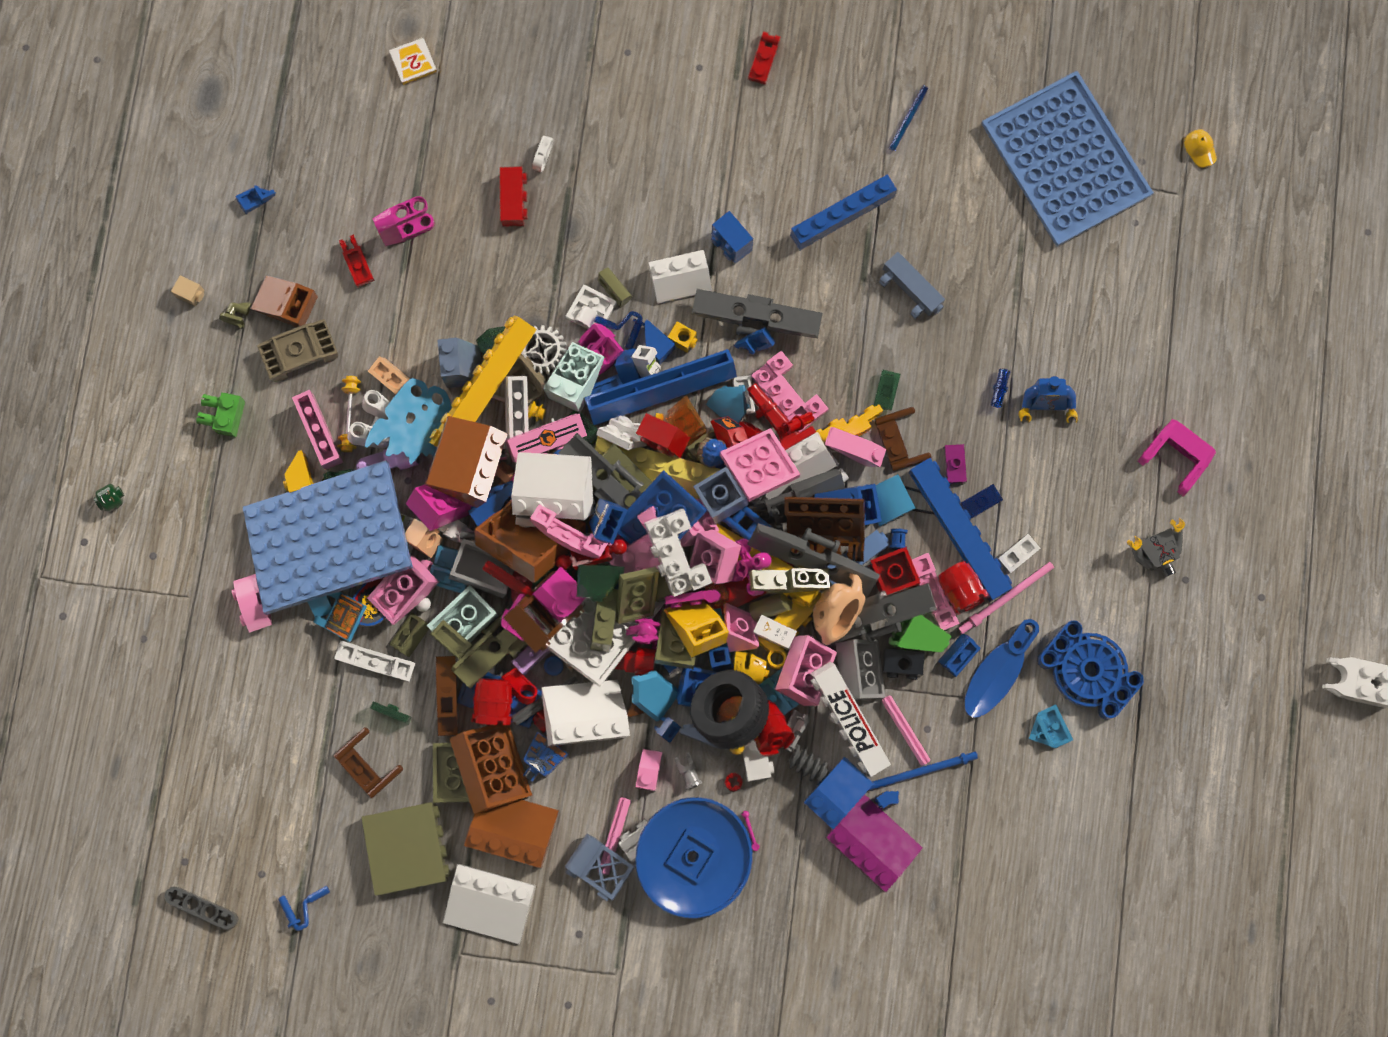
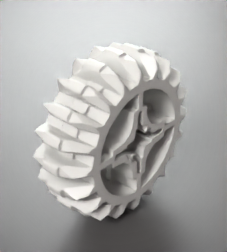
M544 325L541 326V330H536L521 354L525 358L540 359L543 364L532 362L534 365L533 369L536 372L539 371L542 375L543 371L550 375V370L554 371L556 369V365L559 364L567 349L565 347L567 344L562 342L564 337L562 335L558 336L559 332L557 330L552 333V327H548L546 331ZM541 338L550 339L555 344L544 343ZM536 340V345L530 348V351H527L530 343ZM539 344H541L542 348H544L545 358H543L542 354H540ZM557 350L555 357L548 362V356Z

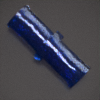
M1004 368L999 369L996 384L993 385L994 393L990 405L996 408H1002L1005 393L1008 391L1007 384L1011 371Z

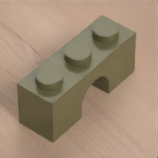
M599 587L590 650L610 651L618 589Z

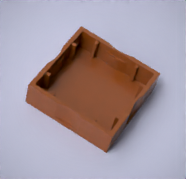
M511 499L503 509L491 515L475 528V545L535 583L556 565L558 556L568 555L571 550L550 539L536 526L521 527L515 524L516 515L512 514ZM556 518L586 535V523L582 520Z

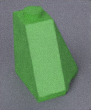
M920 615L900 622L902 631L898 633L892 632V636L889 638V644L892 646L942 653L948 647L951 635Z

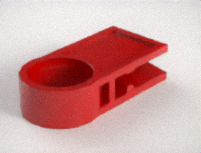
M516 668L501 676L503 680L510 681L512 694L521 703L532 704L536 700L538 692L536 686ZM528 690L531 691L534 695L531 697L523 696L521 692Z

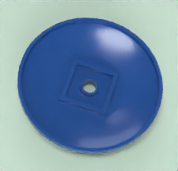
M689 797L671 802L657 811L649 819L641 832L635 856L638 879L648 897L657 906L670 914L684 918H701L715 914L726 908L738 897L748 880L752 867V846L749 834L739 817L719 802L700 797ZM695 851L697 854L696 859L692 862L688 861V853Z

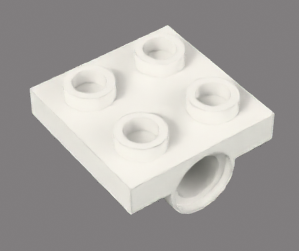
M583 285L566 318L586 329H589L594 323L605 326L617 301Z

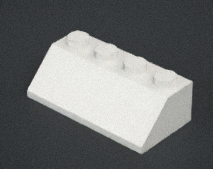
M819 432L785 450L799 471L800 477L768 492L766 498L771 499L791 492V484L825 473L837 466Z

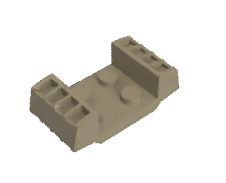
M325 319L314 323H307L276 335L257 345L269 378L275 382L289 378L287 373L323 359L327 363L338 358V352Z

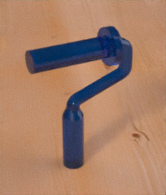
M635 311L629 312L619 325L598 315L594 319L595 323L611 330H619L631 316L637 317L638 319H633L632 321L634 326L625 346L627 349H633L641 326H645V323L642 322V315Z

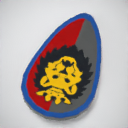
M384 577L364 583L353 596L354 600L367 606L359 626L373 627L382 623L386 618L367 599Z

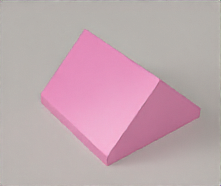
M725 603L724 622L729 631L727 637L729 652L757 649L759 647L758 636L753 634L757 622L753 620L750 613Z

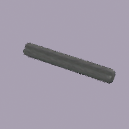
M573 676L560 685L580 683L575 676ZM542 697L511 717L512 722L517 726L544 708Z

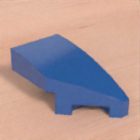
M255 185L254 188L236 195V200L244 213L247 214L273 198L276 192L274 190H264Z
M762 328L737 341L734 347L737 349L742 347L754 355L756 350L761 351L772 347L775 340L766 328Z

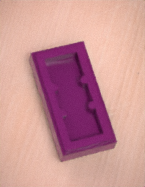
M964 444L945 445L947 480L949 483H966Z

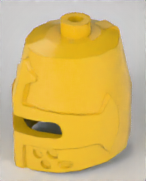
M736 651L734 670L747 674L757 684H761L764 677L768 678L769 670H766L765 660L751 653Z

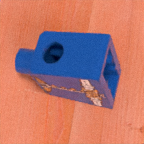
M599 499L589 521L595 539L613 544L627 509L616 503Z

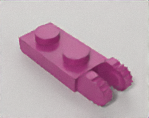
M707 590L680 594L675 597L665 596V604L671 605V608L683 607L682 603L690 602V605L702 604L701 600L714 603V601L720 600L721 595L717 590Z

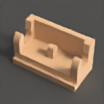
M380 356L368 370L370 374L394 394H397L403 385L410 380L391 362Z

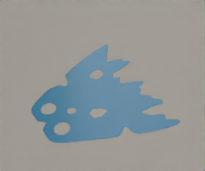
M415 378L408 380L385 408L388 420L378 419L371 428L365 442V447H369L372 443L379 445L383 439L390 437L385 453L386 456L398 455L404 452L405 456L409 457L410 464L416 460L421 452L426 457L431 454L434 459L437 447L429 443L431 440L430 436L442 424L441 419L444 414L449 413L452 409L447 392L437 386L428 388L425 382ZM417 385L421 388V396L415 397L411 393L412 386ZM438 393L442 396L443 402L440 405L433 402V394ZM423 404L428 407L426 411L422 409ZM408 412L414 413L416 417L410 424L406 422Z

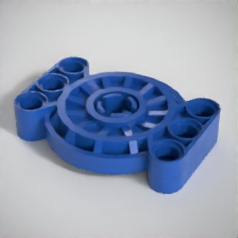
M1069 621L1040 653L1037 659L1038 665L1043 669L1053 668L1055 684L1066 699L1083 707H1098L1099 716L1105 720L1115 718L1143 685V675L1138 671L1128 673L1126 657L1113 640L1097 633L1082 634V625L1078 621ZM1071 625L1076 628L1075 635H1071L1068 632V626ZM1057 640H1061L1064 643L1063 650L1056 647ZM1044 655H1049L1052 658L1051 664L1044 662ZM1087 663L1095 664V677H1090L1085 673V665ZM1130 676L1136 678L1137 684L1135 686L1130 684ZM1119 690L1125 694L1123 701L1117 697ZM1080 700L1090 701V703H1084ZM1106 705L1112 707V715L1105 713Z

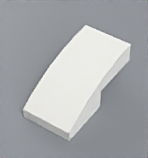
M1027 534L998 559L1012 573L1041 548Z

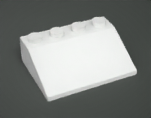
M519 452L511 495L512 514L532 516L540 504L556 513L555 518L585 520L593 514L591 457Z
M618 680L604 681L600 687L593 682L541 688L548 746L620 739L630 736L628 717Z
M457 865L443 923L520 944L536 885L468 866Z

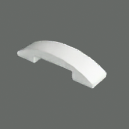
M341 640L334 658L344 663L410 682L415 667L414 662Z

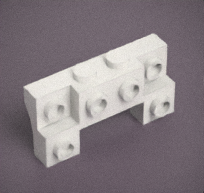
M679 509L644 523L653 547H650L654 558H658L660 563L657 566L661 576H665L672 596L675 597L689 590H696L712 583L706 565L701 563L690 568L677 534L691 529L684 509Z

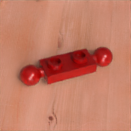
M621 539L615 540L612 545L608 543L600 558L588 557L571 550L570 557L565 554L558 556L556 565L558 568L562 567L564 570H567L572 564L573 568L577 570L611 561L612 553L616 555L624 554L627 550V544Z

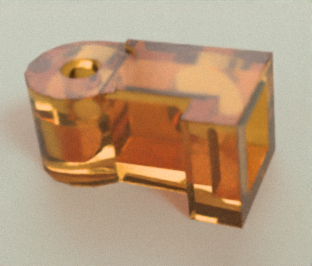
M742 696L727 699L722 704L718 715L730 719L736 717Z

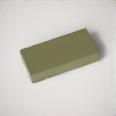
M444 620L430 634L459 660L473 646Z

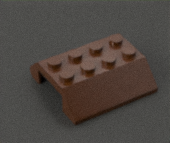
M784 498L787 533L802 538L806 529L809 528L812 533L833 542L836 540L840 541L836 553L841 556V546H848L847 558L852 561L853 547H856L855 561L864 562V499ZM807 540L810 543L809 549L813 551L815 546H817L816 552L822 554L824 549L830 550V548Z

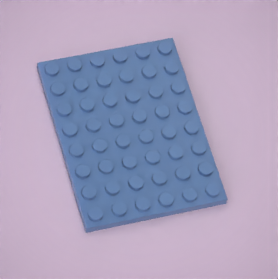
M1078 71L992 115L981 123L1056 247L1154 194Z
M387 460L302 487L300 490L287 492L243 507L263 613L266 615L413 568L392 474Z

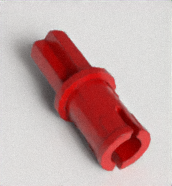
M812 412L801 416L796 415L792 420L782 424V431L789 435L796 430H802L805 425L813 422L815 417Z

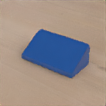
M961 634L938 662L953 676L957 677L981 648L970 636Z

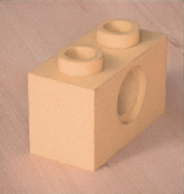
M415 518L405 532L407 543L432 558L438 545L443 541V538L438 535L439 530L430 531L422 521L420 522Z

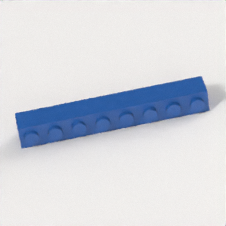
M729 349L584 398L593 425L612 418H617L736 378L737 374L733 358Z
M929 458L910 469L909 475L921 491V494L966 564L969 563L978 575L983 589H986L990 595L987 599L991 602L1012 589V581L1007 574L1004 575L1000 568L1002 566L997 558L994 559L991 555V548L988 543L982 541L980 537L981 532L976 525L973 526L970 522L971 517L966 509L963 510L959 503L961 501L957 494H953L950 490V483L947 478L941 476L939 465L936 461H932Z

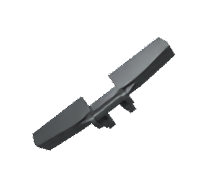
M701 289L696 290L692 315L737 324L736 335L739 336L740 333L749 335L760 330L742 326V322L755 320L763 322V325L768 326L767 331L770 335L771 331L817 339L823 313L774 304V299L748 294L747 298ZM737 306L742 307L744 313L740 316L735 315L733 309ZM772 314H779L781 320L774 323L771 321L770 316Z
M578 433L558 452L560 455L591 457L592 485L597 488L593 492L595 498L598 497L628 509L629 507L625 504L626 497L634 496L637 500L642 494L639 491L644 484L642 481L639 482L620 464L619 460L614 465H611ZM599 469H604L608 473L607 478L603 481L599 480L596 476ZM614 470L634 487L631 492L610 475Z
M833 469L791 484V492L771 499L764 496L760 502L755 504L748 502L749 505L747 507L768 524L774 522L777 530L784 531L781 523L787 521L785 516V497L814 498V494L843 489L845 488L843 477L839 470ZM761 512H768V515L761 516ZM736 513L732 514V515L729 516V517H730V518H733ZM745 515L738 524L747 530L754 521ZM720 521V525H721V526H723L724 528L730 530L731 532H733V533H735V534H738V533L735 532L732 528H730L726 523H724L723 521Z
M758 523L748 541L750 547L793 564L794 568L828 569L829 580L836 583L852 586L853 581L849 578L850 573L856 574L862 581V592L867 596L880 577V574L837 554L840 541L836 540L833 542L812 533L809 528L806 529L802 538ZM807 540L830 548V550L824 549L822 554L809 549L810 543ZM794 548L799 550L797 554L793 553L791 549ZM830 563L837 567L831 569L828 568L826 564Z
M929 583L884 598L886 596L885 591L865 598L863 609L858 616L862 620L861 626L856 627L853 624L850 631L844 637L830 645L865 634L867 641H874L876 637L892 632H901L900 622L937 610ZM891 605L896 608V614L893 613ZM887 619L888 622H885V627L872 631L871 624ZM812 622L811 624L817 641L822 643V638L820 634L816 631L814 622Z

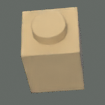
M181 275L171 290L175 297L194 306L204 296V289L199 284Z

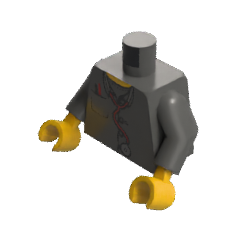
M1179 518L1178 525H1176L1173 519L1170 521L1171 526L1174 527L1173 530L1172 528L1144 540L1134 536V544L1128 540L1127 544L1132 547L1135 561L1145 568H1150L1151 571L1161 567L1165 577L1176 573L1171 562L1179 559L1182 553V529L1185 527V522L1181 518Z

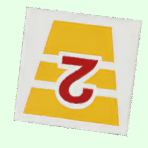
M424 38L389 50L403 85L437 72Z

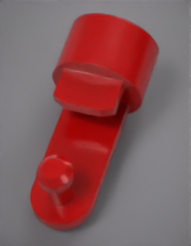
M638 648L637 651H628L614 669L635 673V676H642L654 670L657 671L658 664L655 663L656 649Z

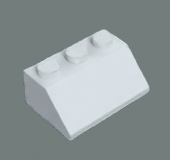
M704 250L649 262V271L657 304L695 296L697 289L712 291Z

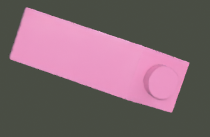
M830 427L825 442L826 446L867 467H880L886 451L885 448L872 441L835 427Z

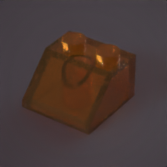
M687 395L667 411V423L678 427L691 437L686 447L706 434L707 427Z

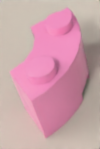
M256 574L233 581L234 589L232 590L234 600L238 601L242 614L240 615L242 626H247L250 633L272 625L271 614L266 615L263 613Z

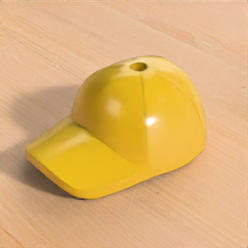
M1194 130L1185 137V150L1196 166L1204 168L1216 162L1213 140L1206 131Z

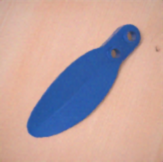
M1026 619L1022 621L1011 638L995 648L980 664L970 681L965 696V711L970 717L977 718L988 713L1009 692L1022 669L1025 651L1039 633V625L1035 620ZM1027 625L1032 627L1030 633L1025 631ZM1016 641H1019L1021 643V647L1019 649L1015 648L1014 643Z

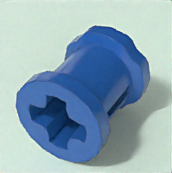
M891 529L892 545H890V549L899 550L907 547L905 546V538L908 530Z

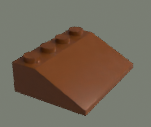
M448 416L425 485L476 508L486 503L507 433L489 425Z
M499 723L497 725L464 731L450 738L474 814L533 796L528 780L523 776L525 771L510 725Z
M521 799L476 813L473 816L464 846L542 868L559 810Z

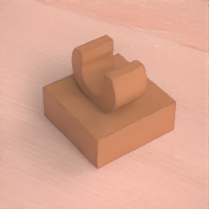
M503 461L498 463L494 479L499 477L501 479L499 485L505 484L512 479L515 471Z

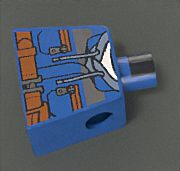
M537 732L523 759L524 762L530 765L523 776L532 782L539 772L547 777L569 754L558 746H548L547 738Z

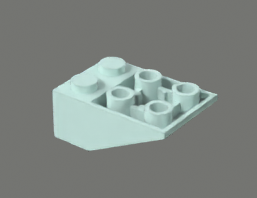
M572 342L545 384L544 391L548 398L580 413L586 404L584 397L591 395L605 357Z

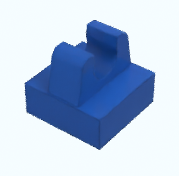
M661 717L664 723L660 728L655 725L654 729L664 740L671 743L681 727L671 718Z

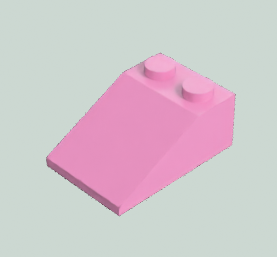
M410 555L413 568L384 577L367 598L392 625H395L426 598L439 583L413 555Z

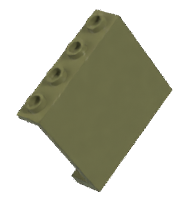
M433 802L361 817L375 896L448 881L450 869L449 865H445L444 857H447L445 845L441 844L440 838L443 837V829L441 825L438 826L437 818L440 817L438 806H435Z

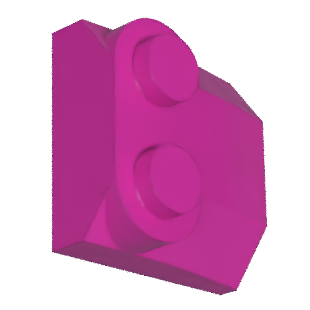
M562 567L532 594L559 623L588 597L585 588L578 584Z

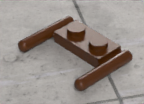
M914 407L874 419L881 441L886 449L885 452L892 471L900 470L932 458L929 452L908 458L895 420L914 414Z
M364 727L333 756L369 797L374 798L403 771V767L397 765L383 779L379 777L354 749L370 732L367 727Z

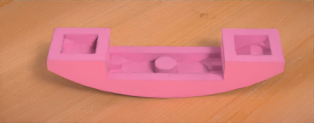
M540 504L538 505L530 521L542 533L576 553L600 558L608 542L595 539L592 533L588 537L556 519V513Z
M929 553L912 559L921 582L919 586L928 583L930 585L937 610L931 613L938 627L946 630L959 624L952 606H950L940 586L939 579L935 573L936 569Z

